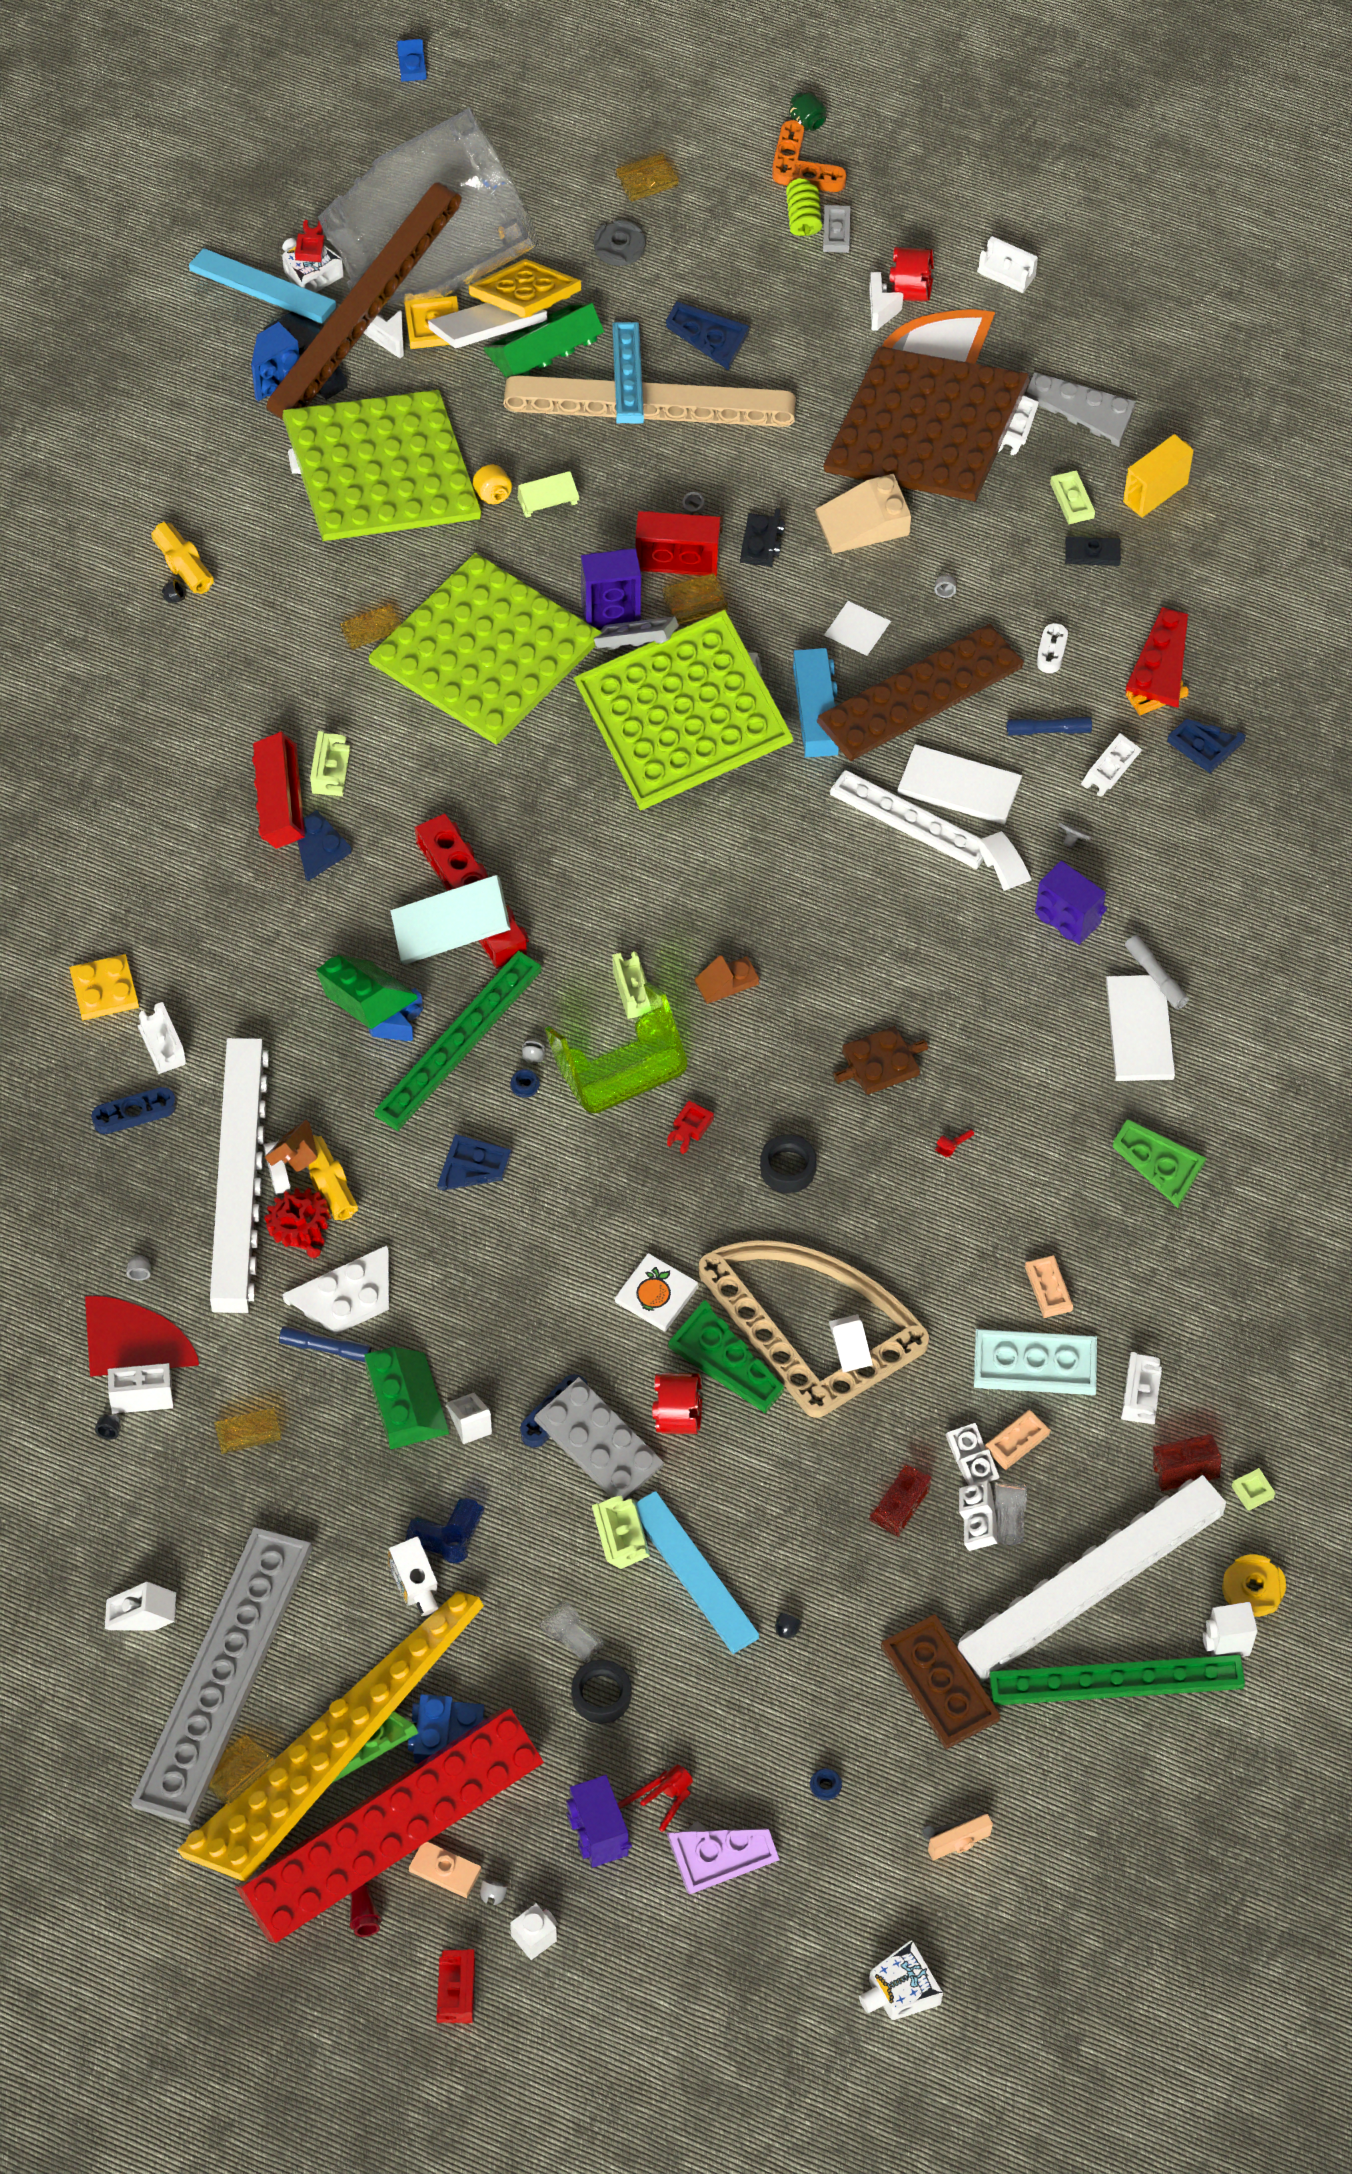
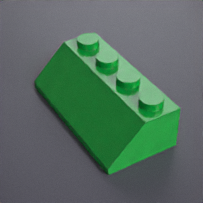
M571 303L547 315V320L521 328L483 348L505 377L528 376L530 369L536 366L538 368L548 366L553 363L552 358L558 355L561 357L570 355L575 352L574 347L580 344L586 346L598 340L597 336L604 333L593 303Z

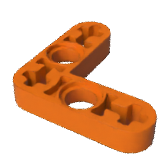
M795 120L785 122L781 127L773 161V180L778 184L788 185L793 180L801 178L808 180L818 190L829 192L843 190L846 186V172L843 168L834 165L799 161L804 140V126ZM791 132H795L793 140L789 139ZM790 149L795 153L793 155H784L782 151ZM783 165H787L785 173H781ZM811 172L816 176L814 178H805L803 174Z

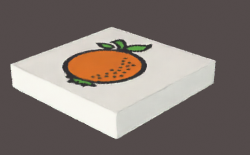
M648 1253L616 1295L615 1303L666 1332L698 1289V1282Z

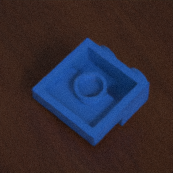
M421 1694L420 1703H413L412 1722H417L416 1729L418 1734L409 1738L408 1751L414 1752V1763L419 1764L482 1722L484 1719V1704L453 1702L452 1697Z

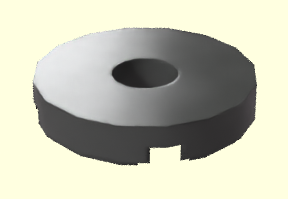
M623 220L613 221V224L607 225L606 223L600 226L595 232L593 239L595 254L600 260L609 265L616 266L630 265L639 260L644 254L646 245L642 230L637 225ZM616 240H622L626 243L623 245H616L613 242Z

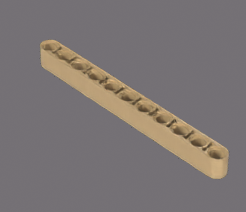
M511 376L506 380L503 404L506 409L514 412L616 417L615 381ZM642 383L644 419L779 427L789 426L795 420L796 397L793 393L785 390Z

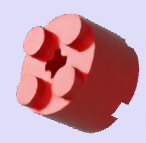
M894 247L893 261L896 263V267L891 266L890 282L895 284L892 285L891 293H903V301H929L933 285V278H931V269H934L933 250L927 248Z
M662 1372L655 1374V1391L658 1392V1401H653L652 1416L653 1419H656V1433L699 1434L698 1430L701 1428L702 1399H700V1392L697 1391L702 1390L700 1373Z

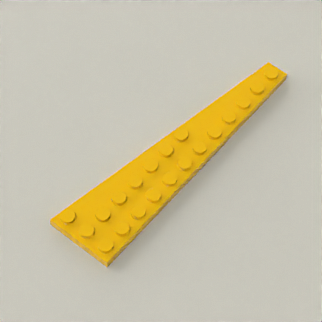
M460 1591L452 1595L341 1699L332 1702L325 1714L199 1830L190 1833L186 1842L177 1849L184 1859L246 1882L484 1607L480 1598Z

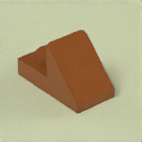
M720 955L695 978V984L705 1003L709 1004L759 985V977L747 956L726 963L723 956Z
M307 1119L288 1131L264 1157L271 1166L282 1160L284 1164L289 1162L294 1170L299 1172L318 1158L311 1126Z

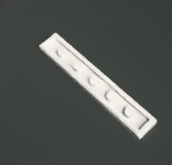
M847 770L843 771L831 788L830 795L976 870L984 860L977 840L981 838Z

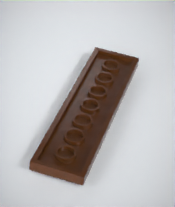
M988 624L818 715L817 723L851 762L1022 669L1024 661L994 627Z

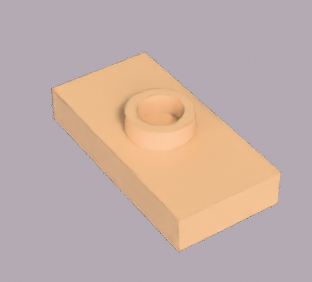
M1052 1255L1025 1262V1269L1043 1318L1071 1312L1073 1304L1055 1256Z
M1029 1409L985 1445V1450L989 1449L991 1456L1007 1470L1049 1436L1051 1430Z
M984 1814L931 1837L928 1852L932 1860H936L954 1851H957V1853L967 1851L973 1847L974 1842L991 1835L993 1823L988 1814Z
M426 1842L419 1847L409 1866V1872L467 1898L481 1872V1866Z

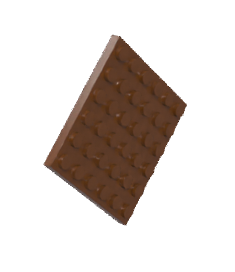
M879 346L823 464L824 472L862 480L894 474L899 487L976 502L1029 384V374Z

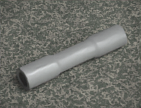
M1139 935L1129 938L1125 943L1128 951L1158 984L1161 992L1175 1009L1184 1007L1188 1003L1189 997L1158 963L1151 950Z

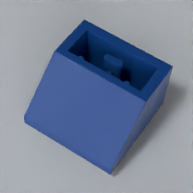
M280 322L257 334L251 366L255 399L258 402L272 395L299 359L298 341Z

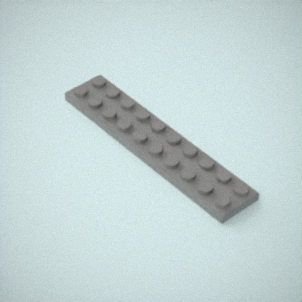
M256 1527L253 1528L132 1798L131 1805L134 1809L192 1825L313 1550L310 1542Z

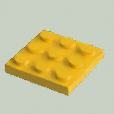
M523 259L469 285V294L480 299L482 302L498 306L502 310H508L523 318L531 317L534 313L544 308H549L552 304L562 299H568L571 295L581 291V280L528 259Z

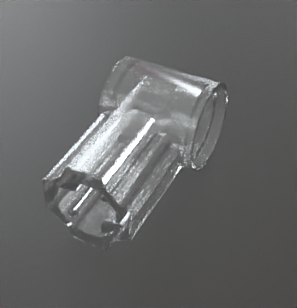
M995 1483L994 1506L995 1511H997V1541L1004 1545H1016L1024 1541V1512H1026L1027 1505L1026 1484Z
M561 1601L539 1623L541 1629L550 1639L556 1643L561 1641L585 1663L589 1660L591 1661L604 1645V1640L581 1621L578 1612L565 1601Z

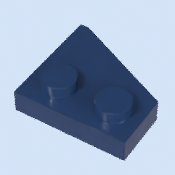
M1186 719L1168 735L1167 742L1210 774L1245 742L1246 735L1237 732V735L1220 732L1221 727L1203 725L1200 722Z
M317 810L303 818L305 838L297 840L307 881H310L352 853L351 846Z
M455 1134L437 1184L438 1190L443 1191L503 1181L512 1151Z

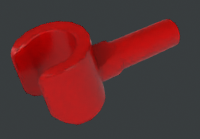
M970 1129L953 1140L942 1135L937 1141L938 1146L935 1148V1151L944 1157H950L960 1143L974 1136V1132Z
M311 1237V1244H308L305 1240L301 1241V1245L298 1248L306 1250L309 1257L317 1258L320 1256L321 1250L313 1248L312 1245L324 1246V1239L322 1237ZM291 1242L289 1246L296 1247V1244Z

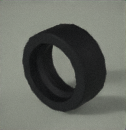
M786 1134L772 1138L763 1147L760 1156L761 1177L766 1185L775 1191L782 1193L799 1192L805 1189L814 1179L817 1163L816 1152L812 1145L800 1136ZM781 1152H793L804 1158L806 1166L797 1175L785 1176L778 1174L771 1168V1160Z
M603 1659L590 1661L580 1667L574 1675L571 1686L573 1706L578 1714L587 1721L597 1724L611 1723L622 1717L629 1708L632 1692L630 1678L620 1665ZM593 1677H609L618 1683L620 1695L614 1704L607 1707H596L586 1702L583 1697V1687Z

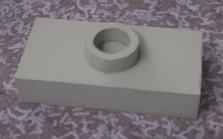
M824 205L823 252L849 253L850 206Z

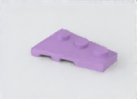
M767 1828L666 1832L688 1894H693L779 1860L770 1831Z

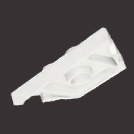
M384 1246L283 1293L284 1302L289 1306L291 1304L304 1312L306 1317L314 1322L321 1323L323 1328L334 1335L389 1310L388 1247Z

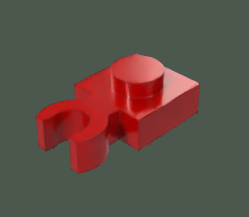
M304 220V234L298 233L295 261L322 262L325 244L324 235H322L323 223L318 221L316 228H309L308 220Z
M688 1101L673 1122V1128L677 1130L672 1131L668 1135L667 1146L671 1147L674 1141L680 1140L683 1142L680 1146V1153H686L690 1147V1138L692 1137L697 1141L700 1140L714 1120V1113Z

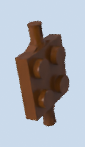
M893 1026L842 1045V1053L848 1062V1068L833 1072L834 1080L839 1084L853 1078L861 1085L865 1094L869 1095L920 1075V1068L913 1055L927 1051V1042H925V1039H922L915 1043L907 1044L900 1036L896 1027Z

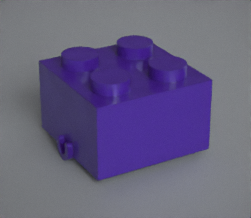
M1060 861L1039 882L1035 914L1044 923L1051 924L1058 929L1066 939L1073 940L1080 945L1101 924L1102 915L1107 910V906L1104 905L1106 892L1066 863Z
M607 1775L571 1786L570 1799L566 1800L568 1808L566 1815L572 1831L577 1829L579 1837L577 1844L582 1858H588L591 1867L594 1868L628 1856V1849L632 1847V1843L628 1842V1830Z

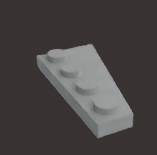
M1034 372L1026 391V397L1038 401L1039 406L1054 414L1059 412L1067 416V420L1075 425L1079 422L1090 428V432L1098 437L1103 435L1111 439V443L1117 447H1120L1136 405V401L1036 372Z

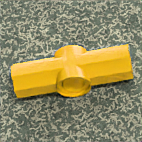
M162 522L158 524L151 533L152 539L163 552L170 570L175 575L179 574L193 593L203 594L207 592L214 583L213 576L201 562L195 546L190 541L186 542L172 523Z
M313 1135L318 1158L307 1166L312 1184L316 1192H319L326 1200L334 1220H347L358 1211V1206L347 1186V1179L339 1161H334L322 1136Z

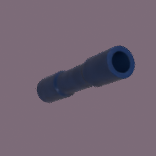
M1091 716L1036 720L1032 718L1007 719V736L1033 735L1036 733H1091L1092 720Z
M288 1326L282 1327L279 1336L280 1344L323 1351L364 1363V1354L371 1353L372 1346L350 1340H338Z

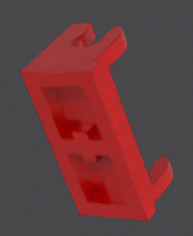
M474 1949L442 1951V1956H439L437 2023H473Z

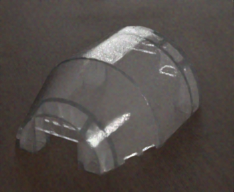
M470 108L376 158L372 162L373 167L362 178L358 176L354 180L355 185L344 196L340 194L318 216L327 239L338 250L351 280L346 283L351 292L434 183L440 182L461 195L462 201L456 213L386 304L447 296L539 246L537 233L525 204L495 146Z

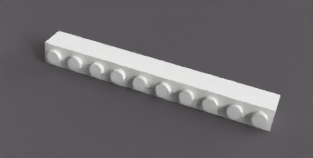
M227 1038L210 1290L212 1312L249 1313V1301H255V1283H250L251 1275H256L257 1259L252 1257V1248H258V1230H254V1222H259L260 1205L255 1204L256 1196H261V1178H257V1170H262L263 1152H258L259 1144H264V1126H260V1118L266 1117V1101H261L262 1093H267L268 1085L267 1075H263V1068L269 1067V1050L263 1049L262 1039Z
M1203 1475L1195 1481L1192 1479L1187 1480L1179 1487L1176 1494L1171 1497L1167 1495L1161 1498L1155 1504L1153 1510L1147 1514L1145 1512L1139 1513L1132 1519L1128 1527L1123 1530L1116 1529L1106 1538L1105 1543L1099 1547L1094 1545L1083 1553L1082 1558L1076 1563L1069 1562L1058 1571V1575L1051 1580L1044 1579L1039 1582L1031 1594L1025 1598L1023 1596L1017 1597L1010 1603L1009 1609L1002 1614L994 1613L984 1622L983 1627L977 1631L970 1630L966 1632L959 1640L958 1650L979 1683L981 1684L989 1678L990 1671L1001 1670L1223 1516L1226 1501Z

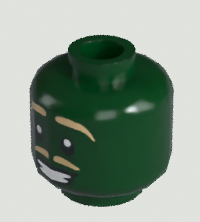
M798 93L792 98L789 116L803 125L804 131H815L824 124L827 108L814 93Z

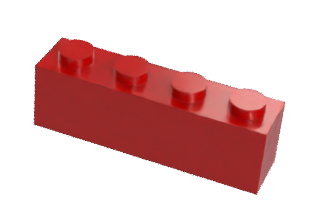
M281 731L254 742V755L252 756L256 774L254 785L258 798L256 808L260 821L258 832L260 837L275 849L305 838L297 745Z

